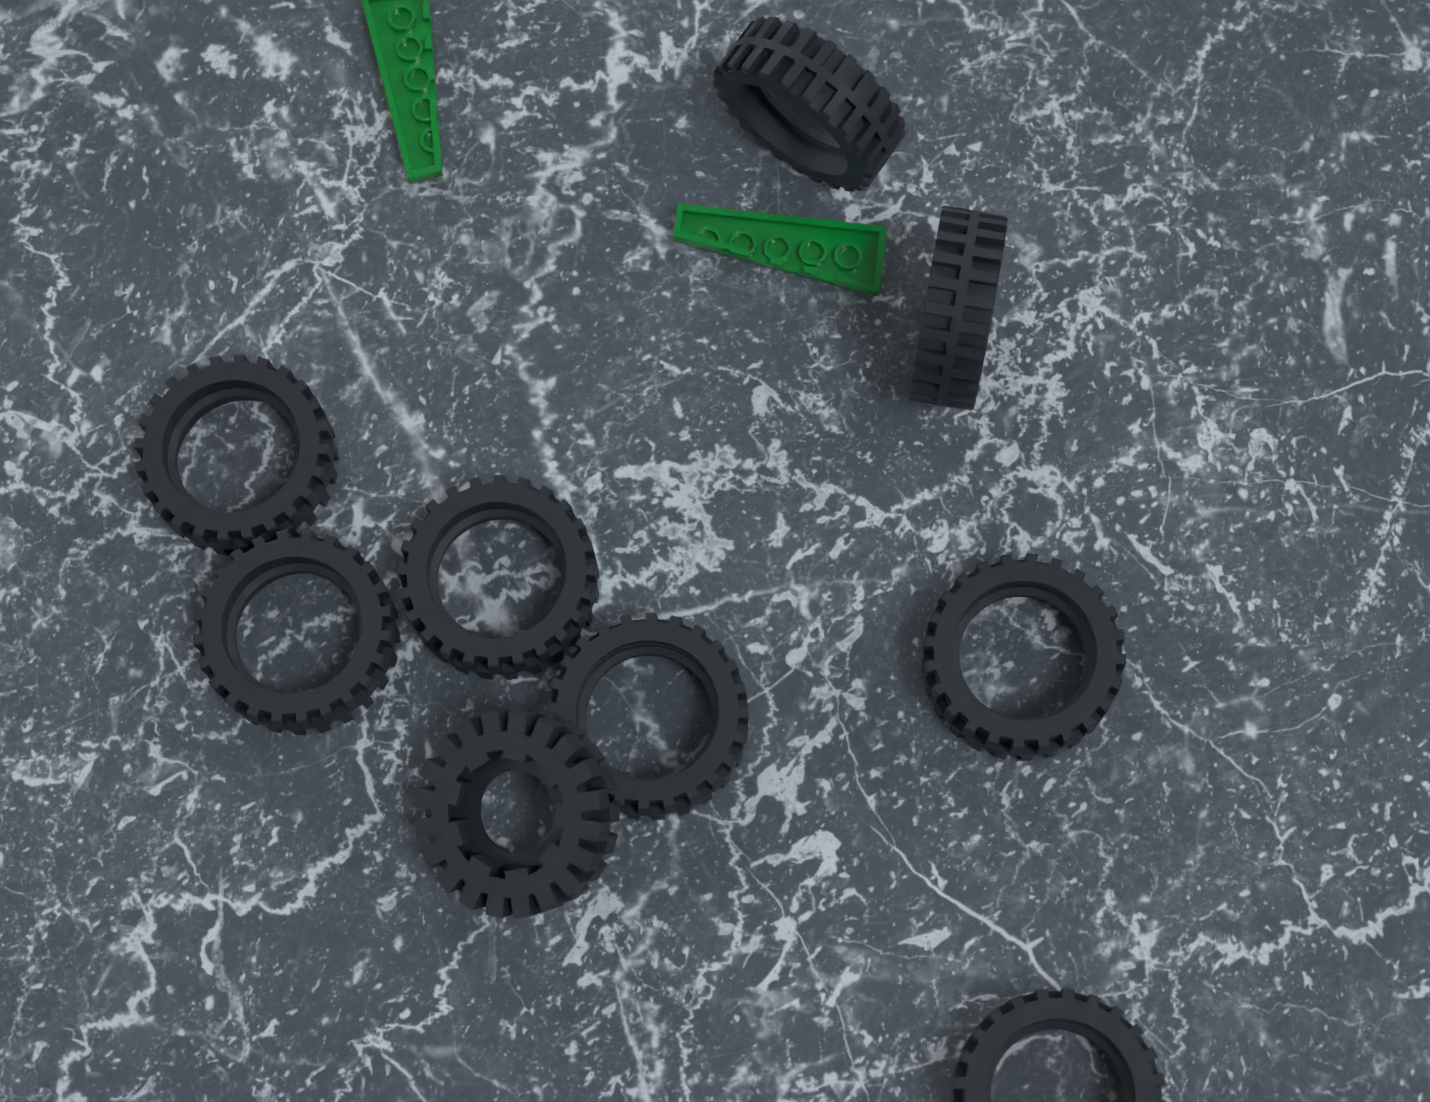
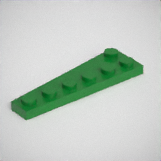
M362 0L409 184L443 176L430 0Z
M677 203L673 241L872 296H879L887 226Z

